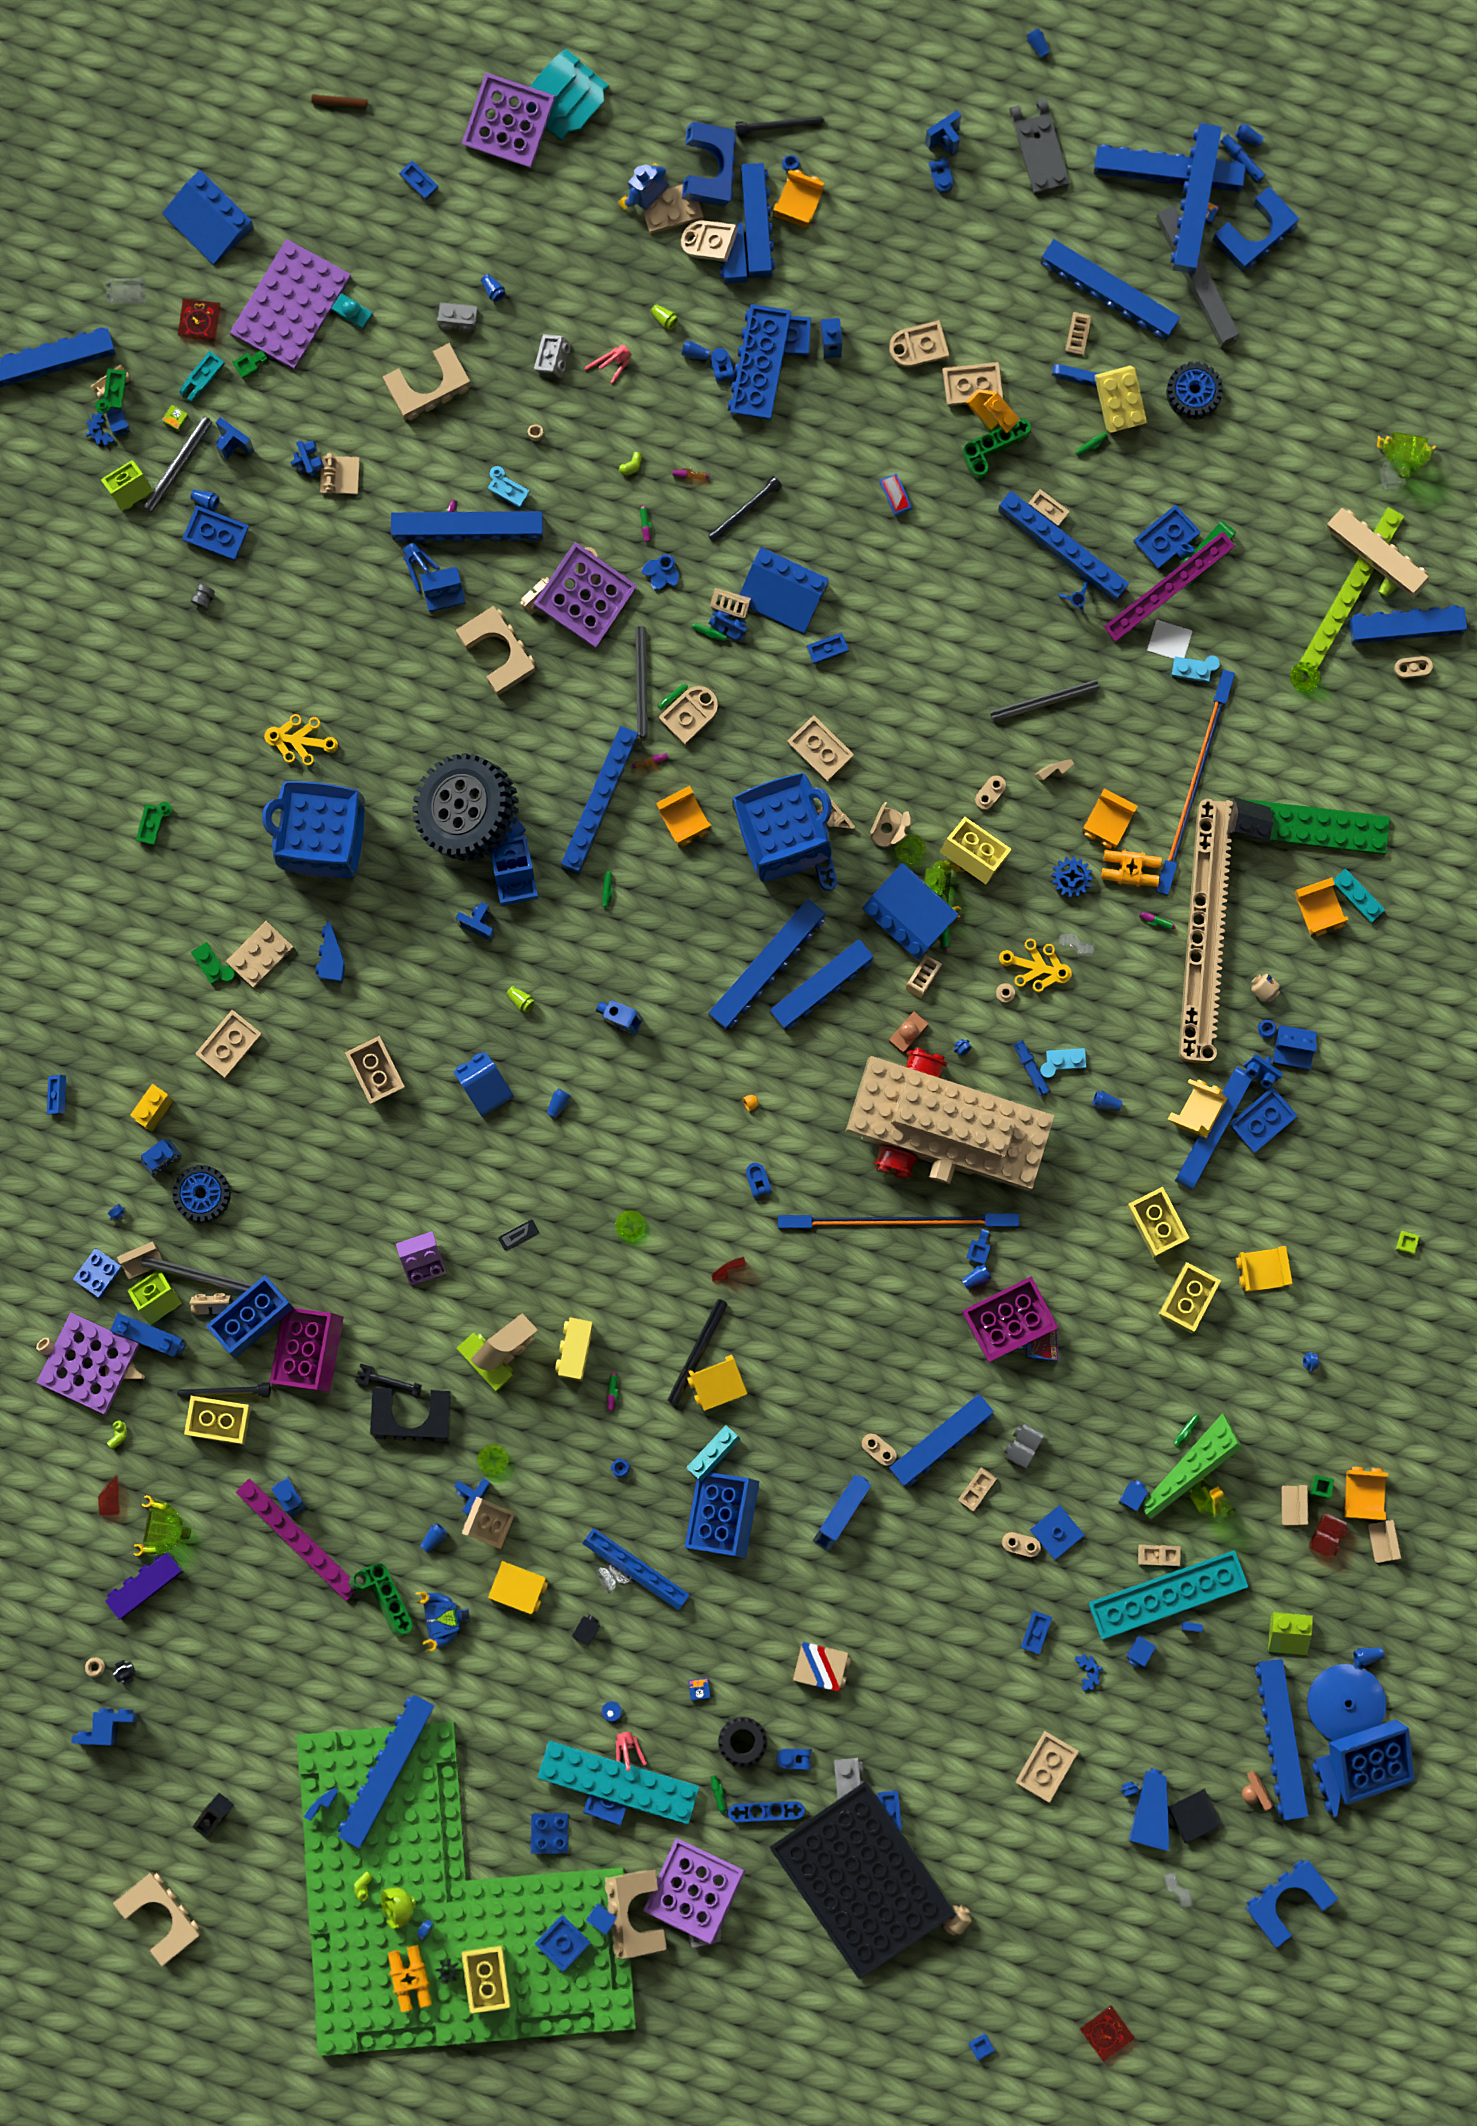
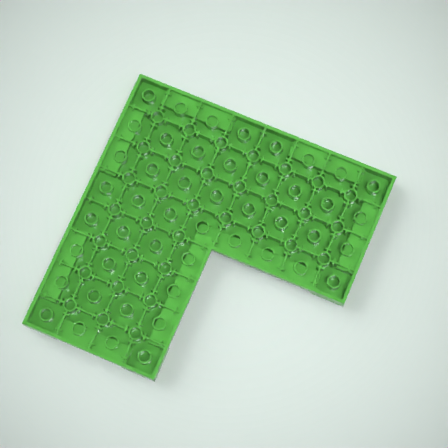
M455 1721L425 1724L360 1848L339 1838L340 1832H338V1828L342 1821H347L349 1807L352 1803L356 1804L359 1798L356 1796L361 1785H366L368 1771L371 1767L375 1768L378 1762L375 1758L380 1749L384 1751L387 1745L385 1739L389 1732H394L396 1726L297 1735L318 2056L636 2028L630 1958H616L613 1949L614 1940L611 1927L604 1934L586 1921L597 1903L608 1909L609 1903L605 1890V1878L623 1875V1867L466 1880ZM334 1788L339 1789L330 1807L327 1808L321 1805L312 1821L304 1818L308 1809L323 1794ZM368 1871L374 1878L367 1884L368 1899L361 1902L355 1897L354 1884ZM394 1887L402 1888L408 1892L410 1897H414L416 1908L413 1909L412 1919L406 1925L391 1929L386 1921L390 1919L387 1914L384 1915L382 1910V1890ZM562 1914L591 1942L564 1971L534 1944ZM426 1920H430L434 1923V1926L428 1936L422 1940L417 1937V1933ZM418 1945L422 1963L426 1964L425 1970L428 1982H430L428 1990L432 2004L420 2007L417 1991L413 1988L409 1991L412 2010L401 2012L398 1997L393 1993L392 1978L389 1975L391 1966L388 1952L399 1950L402 1965L406 1969L411 1966L407 1948ZM503 1945L511 2006L470 2013L462 1952ZM451 1958L452 1964L459 1963L456 1966V1970L461 1971V1973L454 1975L457 1979L456 1981H453L451 1978L448 1984H446V1979L438 1980L441 1974L436 1969L442 1967L440 1964L441 1960L446 1964L448 1959ZM445 1966V1971L443 1973L445 1975L449 1974L450 1976H452L451 1972L453 1968H447ZM407 1973L408 1976L405 1977L402 1981H409L410 1984H412V1980H414L416 1977L410 1976V1974Z

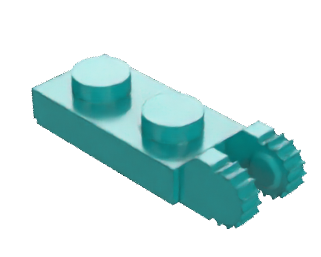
M209 351L186 378L187 381L180 388L179 393L184 395L192 384L196 388L189 395L188 400L193 402L221 370L225 362Z

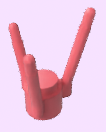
M621 344L618 348H614L608 354L586 366L585 370L596 366L607 358L609 359L599 366V369H603L612 361H615L617 364L622 363L610 381L613 384L625 366L630 363L628 358L631 357V353L626 346Z
M632 1732L617 1734V1741H615L617 1747L616 1761L621 1762V1750H623L626 1770L630 1771L628 1749H632L634 1744L642 1764L646 1766L647 1763L638 1745L637 1737H633Z

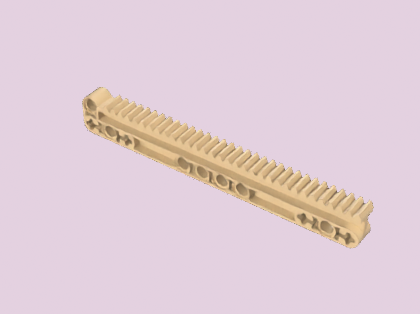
M1204 799L1197 809L1179 1040V1057L1182 1061L1190 1063L1209 1064L1217 1055V1050L1211 1043L1217 1037L1213 1033L1217 1031V1027L1214 1025L1218 1023V1020L1215 1018L1219 1014L1215 1010L1219 1008V1005L1216 1003L1220 1000V997L1216 995L1220 993V990L1217 988L1221 985V982L1217 980L1221 978L1219 972L1222 970V967L1218 965L1223 961L1220 959L1223 955V952L1220 950L1224 947L1221 944L1224 937L1221 935L1225 932L1222 929L1225 922L1222 920L1226 917L1223 914L1227 908L1224 906L1227 902L1225 897L1228 892L1225 890L1228 888L1226 883L1229 879L1226 875L1229 873L1227 868L1230 865V862H1228L1230 854L1228 853L1231 850L1229 845L1232 842L1229 839L1231 835L1226 834L1233 802L1230 800L1223 802ZM1205 805H1207L1208 809H1210L1207 814V817H1204L1206 813V810L1204 809ZM1201 824H1208L1210 830L1203 831ZM1205 837H1207L1205 846H1208L1206 850L1203 849V846H1200ZM1195 899H1203L1204 905L1198 906L1195 903ZM1197 916L1202 918L1203 924H1195L1193 918ZM1198 935L1202 942L1199 944L1194 943L1192 936ZM1197 954L1200 957V961L1193 962L1190 956ZM1191 1010L1195 1016L1192 1018L1191 1023L1188 1024L1190 1015L1187 1014ZM1185 1030H1193L1194 1037H1187L1185 1035ZM1188 1043H1191L1189 1051L1193 1052L1190 1056H1187V1053L1184 1052L1188 1047ZM1203 1050L1211 1051L1212 1057L1205 1058L1202 1053Z

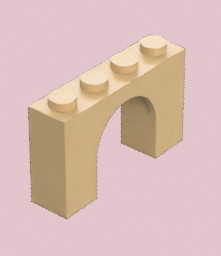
M449 343L433 351L434 359L443 373L442 383L434 392L420 394L413 391L408 386L400 369L383 376L384 384L404 421L415 419L419 413L430 411L435 408V405L441 402L446 403L452 399V396L464 394L471 387L470 381Z
M492 606L455 631L466 650L489 637L500 638L509 645L511 654L506 664L486 676L488 683L496 695L499 696L535 673L534 666L536 663L531 655L527 657L524 650L526 648L521 640L517 641L513 636L516 633L511 625L507 626L503 621L505 616L501 610H496Z
M643 1870L605 1878V1890L609 1903L608 1911L616 1916V1920L611 1926L614 1940L613 1949L616 1958H630L666 1950L664 1930L637 1932L631 1927L627 1915L628 1906L636 1895L658 1890L656 1871Z
M151 1872L113 1904L125 1919L148 1902H158L169 1909L173 1919L171 1931L162 1941L149 1950L160 1965L163 1966L201 1935L199 1932L201 1928L195 1920L191 1921L189 1919L187 1909L182 1904L178 1905L175 1901L177 1897L171 1889L167 1890L164 1887L162 1877L158 1873L154 1874Z

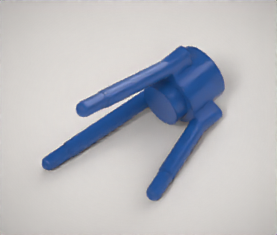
M411 543L403 549L405 554L403 559L407 563L417 592H420L421 590L411 561L412 563L418 561L426 573L429 570L421 560L422 556L436 570H439V566L424 553L421 547L418 548L416 543Z
M1085 581L1081 591L1073 592L1071 596L1059 593L1058 597L1070 600L1074 606L1079 607L1081 613H1084L1083 605L1086 601L1084 594L1086 593L1088 581Z

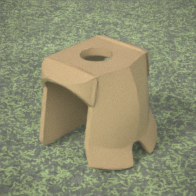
M885 802L881 806L870 831L872 842L880 847H890L906 837V828L911 826V817L908 811L902 815L894 809L885 808L887 804ZM889 823L892 826V831L890 833L882 832V824Z

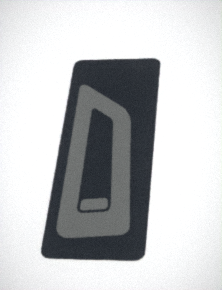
M529 1220L499 1236L498 1239L504 1250H508L538 1234L539 1231L534 1221Z

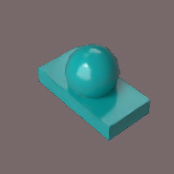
M342 293L331 308L333 312L361 329H364L373 315V312Z

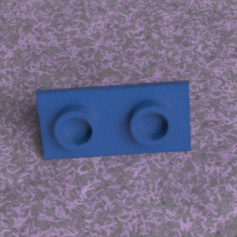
M721 610L713 612L712 615L715 618L711 617L708 623L712 628L722 633L726 627L729 628L726 635L737 641H742L745 636L742 632L749 630L745 626V622L739 619L733 620L729 618V614Z

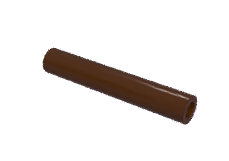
M312 94L311 103L367 109L368 99Z

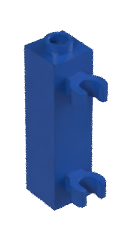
M117 1313L110 1330L173 1357H178L179 1354L182 1355L186 1345L184 1344L185 1339L121 1313Z

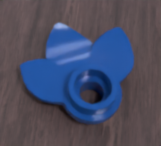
M667 554L661 555L657 560H649L641 571L642 574L651 576V585L654 590L663 588L666 583L675 586L679 579V574L675 569V560ZM668 562L669 566L664 567L662 564Z

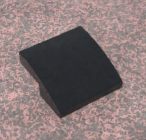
M1205 1789L1168 1806V1810L1184 1843L1222 1825Z

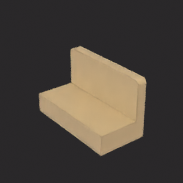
M153 1241L117 1257L128 1279L153 1270L141 1265L143 1256L162 1260Z
M1307 1485L1282 1486V1525H1308Z
M1389 1520L1369 1524L1368 1531L1374 1561L1378 1563L1400 1559L1394 1521Z

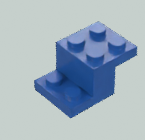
M526 835L509 838L505 843L499 841L498 843L501 847L498 850L491 848L493 852L491 859L501 906L539 899Z
M99 1708V1712H93L92 1732L78 1731L77 1735H72L71 1743L117 1745L118 1721L138 1722V1714H133V1710L119 1709L118 1713H113L114 1709Z

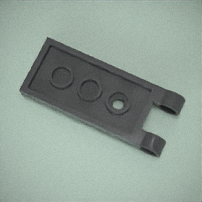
M1046 98L1036 101L1040 116L1023 120L1019 105L1010 107L1011 119L1033 194L1070 184ZM1035 133L1040 134V138L1035 139L1033 135Z

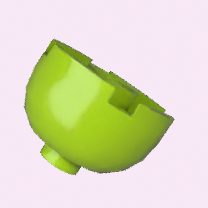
M394 1887L382 1890L381 1905L384 1915L387 1914L390 1919L386 1920L389 1927L395 1929L406 1925L412 1919L413 1909L416 1908L414 1897H410L408 1892L402 1888Z

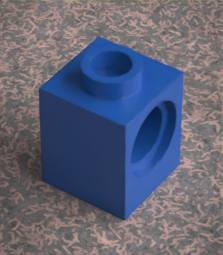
M1138 1480L1135 1482L1130 1481L1118 1502L1136 1512L1148 1493V1490L1145 1489L1146 1485Z
M1137 1636L1126 1655L1129 1658L1128 1662L1137 1668L1140 1665L1145 1667L1156 1646Z

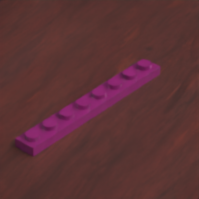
M1223 531L1104 626L1105 629L1117 641L1232 550L1235 545Z
M249 1478L236 1493L345 1601H348L356 1592L349 1586V1579L351 1577Z

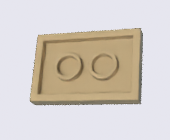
M683 185L666 189L646 211L642 208L650 234L703 219L699 202L682 199Z
M999 362L948 367L942 370L947 406L966 404V401L978 389L998 392L1003 398Z
M814 715L787 741L826 782L854 757V754Z
M265 921L226 960V963L251 987L255 988L294 947Z
M231 1010L195 1054L226 1079L262 1036V1033L235 1011Z
M476 1497L462 1534L501 1549L515 1513Z
M1044 1731L1015 1783L1050 1803L1079 1751Z

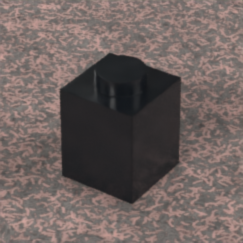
M590 1614L588 1617L583 1616L572 1637L589 1646L601 1627L597 1624L599 1620Z

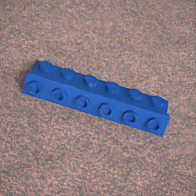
M753 304L750 305V310H746L745 321H747V326L743 328L741 337L744 339L743 346H739L738 357H740L739 364L736 363L735 366L737 378L736 382L733 381L731 393L734 394L733 399H729L728 411H730L731 417L741 415L766 420L772 419L791 319V310Z

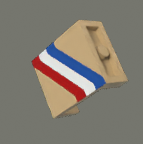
M802 1642L793 1680L839 1691L840 1688L844 1689L846 1677L843 1676L844 1669L849 1668L851 1658L847 1657V1652Z

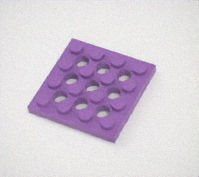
M485 73L462 144L532 168L556 96ZM501 92L502 99L497 102L494 101V93ZM519 98V105L511 107V99ZM531 103H535L537 106L534 113L527 111V107ZM489 110L496 111L494 119L487 118ZM508 115L513 116V123L505 125V117ZM525 121H529L531 124L530 129L527 131L521 129V125ZM488 127L490 129L489 136L482 137L481 130ZM502 133L507 134L506 142L499 143V135ZM518 139H523L525 142L521 149L515 147Z
M574 542L533 605L595 648L637 585ZM576 564L584 566L585 571L583 574H578L575 571ZM594 574L600 578L598 585L591 583L590 578ZM566 579H571L574 582L573 589L565 587ZM608 585L613 586L616 590L613 596L606 593ZM582 590L589 592L590 597L588 600H583L580 597ZM555 595L563 596L564 602L562 605L555 603ZM597 601L604 602V611L596 609ZM572 605H575L579 608V614L577 616H574L570 613V607ZM587 616L594 618V626L586 625L585 619Z
M70 1312L54 1345L53 1352L50 1354L36 1383L106 1415L140 1344ZM79 1333L84 1334V1341L82 1343H77L75 1340L76 1335ZM95 1341L101 1342V1348L98 1351L92 1349ZM112 1349L118 1350V1356L115 1359L109 1357V1352ZM75 1351V1359L68 1361V1352ZM91 1358L93 1361L92 1367L85 1369L84 1361ZM104 1366H108L110 1372L107 1376L103 1377L101 1369ZM62 1368H66L67 1376L60 1379L59 1371ZM79 1376L84 1377L82 1386H76L75 1380ZM95 1384H100L101 1391L98 1394H93L92 1387Z
M676 1838L658 1876V1890L651 1892L643 1911L713 1944L746 1871ZM685 1859L690 1861V1867L687 1870H683L681 1866ZM702 1867L707 1869V1875L704 1878H700L698 1875L699 1869ZM719 1875H722L724 1878V1883L721 1886H717L715 1883V1879ZM677 1877H680L682 1880L679 1888H675L673 1885ZM696 1885L699 1888V1892L693 1897L690 1894V1889ZM713 1893L716 1900L712 1905H709L707 1897ZM671 1895L674 1902L671 1906L667 1907L665 1899ZM685 1904H689L691 1908L687 1915L682 1913V1907ZM702 1912L707 1914V1920L704 1923L699 1921V1915Z

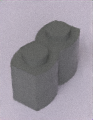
M1025 1423L1022 1427L1018 1425L1013 1434L1016 1437L1013 1444L1009 1442L1004 1451L1007 1454L1005 1459L1026 1470L1045 1434Z

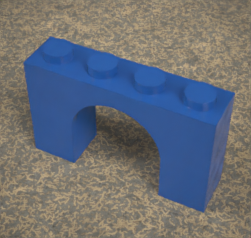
M692 122L686 127L685 145L710 151L717 159L719 172L717 177L713 179L689 175L683 180L682 199L723 207L731 201L733 196L731 183L734 179L732 166L735 162L733 149L736 145L735 130L698 122Z
M1270 186L1256 197L1253 204L1270 224L1271 233L1268 237L1261 241H1249L1243 238L1227 222L1214 234L1212 239L1242 272L1247 268L1248 270L1253 268L1259 257L1264 258L1271 251L1270 248L1273 245L1278 246L1285 239L1284 236L1287 233L1292 234L1298 228L1297 224L1300 218Z
M1299 1860L1293 1865L1294 1870L1290 1873L1286 1871L1277 1878L1279 1881L1275 1885L1269 1884L1262 1890L1263 1894L1258 1898L1254 1896L1247 1901L1248 1906L1245 1907V1910L1276 1948L1292 1936L1276 1914L1275 1904L1281 1892L1291 1887L1301 1888L1307 1892L1322 1911L1338 1900L1337 1896L1309 1860Z

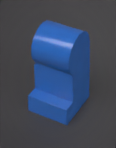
M110 408V411L106 414L114 437L131 432L122 409Z

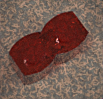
M1323 1513L1308 1549L1327 1558H1331L1332 1555L1336 1556L1340 1545L1337 1544L1340 1538L1345 1537L1348 1530L1346 1527L1347 1522L1330 1514Z

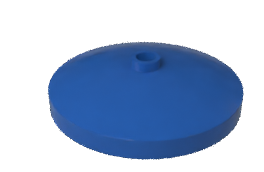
M1339 1664L1325 1669L1314 1679L1307 1695V1711L1314 1727L1323 1736L1335 1741L1381 1725L1386 1711V1698L1381 1684L1368 1670L1357 1665ZM1349 1700L1351 1706L1346 1707L1345 1701Z

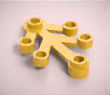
M294 714L290 717V721L280 728L271 727L267 729L264 736L269 745L277 746L283 754L285 762L289 764L295 761V755L292 751H288L283 742L293 745L305 766L313 765L314 758L311 754L307 753L302 745L324 748L325 752L333 754L338 750V743L332 737H328L325 740L304 737L312 730L320 727V721L316 717L310 718L308 724L293 735L285 734L293 727H298L302 723L301 717ZM299 718L298 723H293L292 720ZM316 720L318 722L317 726H312L311 722ZM273 733L277 734L275 739H272L270 736ZM333 742L334 744L332 747L329 748L327 747V743ZM288 754L293 755L291 760L286 759ZM307 757L312 759L310 763L305 762Z
M1028 939L1024 944L1025 949L1030 952L1034 961L1016 957L1009 950L1001 952L999 956V962L1002 966L1008 967L1011 964L1032 969V971L1024 975L1016 976L1014 983L1017 987H1023L1026 982L1043 973L1050 974L1051 976L1043 981L1037 980L1034 982L1033 990L1035 992H1042L1045 987L1054 982L1066 983L1072 975L1071 969L1067 965L1061 964L1058 960L1052 944H1046L1043 948L1044 955L1049 957L1053 967L1046 965L1036 948V941L1034 939ZM1032 942L1034 944V947L1029 948L1027 946V943ZM1046 947L1052 948V952H1051V953H1047V952L1045 951V948H1046ZM1009 955L1010 960L1005 961L1003 956ZM1059 971H1065L1066 975L1060 976ZM1022 978L1024 983L1018 984L1017 979ZM1040 983L1042 988L1036 989L1035 984Z

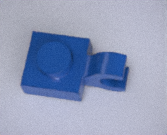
M981 1229L978 1242L972 1240L966 1259L985 1264L990 1246L985 1244L989 1231Z

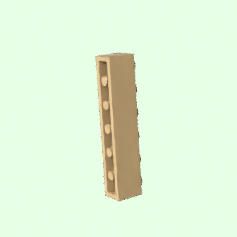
M1341 508L1327 523V531L1414 599L1429 583L1427 571L1421 567H1416L1408 556L1404 557L1401 555L1396 546L1387 544L1382 535L1372 532L1370 526L1364 521L1360 522L1357 520L1352 511H1346Z

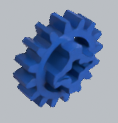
M1073 856L1072 860L1069 861L1068 857H1065L1064 863L1059 860V867L1054 866L1053 870L1056 873L1051 874V877L1055 878L1052 881V885L1057 884L1055 891L1061 890V896L1067 893L1068 898H1071L1072 894H1075L1076 898H1078L1079 892L1085 894V888H1090L1091 885L1088 882L1092 881L1093 877L1088 875L1092 873V870L1086 869L1089 864L1083 865L1082 858L1076 861L1075 856ZM1069 866L1067 871L1060 872L1064 867ZM1077 867L1080 868L1083 873H1080L1077 870ZM1071 873L1075 877L1074 881H1070L1069 875ZM1060 881H1063L1067 885V888L1064 887ZM1083 883L1079 888L1074 889L1076 884Z

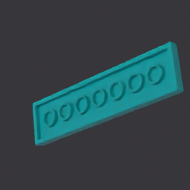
M1233 1550L1090 1601L1088 1605L1102 1640L1247 1588L1248 1584L1237 1554Z
M548 1741L537 1777L538 1780L592 1795L685 1825L689 1823L699 1789L697 1785L630 1765V1771H627L625 1763L553 1741Z

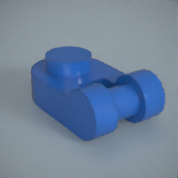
M947 157L942 158L938 162H928L936 190L940 193L949 192L953 186V178ZM943 168L944 173L938 174L937 169Z
M723 348L715 349L711 354V363L716 382H721L722 379L729 378V380L734 379L728 351ZM726 367L727 371L720 372L719 368Z
M751 1163L746 1169V1177L753 1198H760L759 1196L763 1194H772L764 1167L760 1163ZM762 1181L764 1186L757 1188L755 1183Z
M782 1749L777 1754V1763L785 1769H811L810 1755H812V1749ZM796 1755H802V1763H796Z

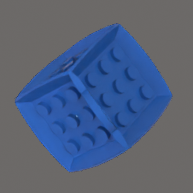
M805 773L775 779L734 796L732 807L737 815L748 855L760 881H769L803 871L831 857L833 848L829 841L826 823L832 813V803L825 790L812 787ZM813 798H818L822 803L823 809L820 815L816 811Z
M285 781L280 789L278 799L269 801L262 813L264 828L273 836L272 847L275 864L280 869L306 875L333 878L355 877L364 831L365 799L358 790L343 786L316 782ZM276 809H281L279 827L275 826L272 821V814Z

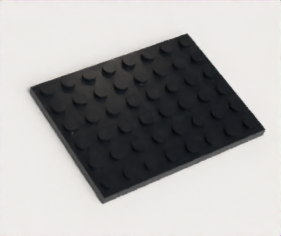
M867 1780L769 1847L859 1980L957 1913Z

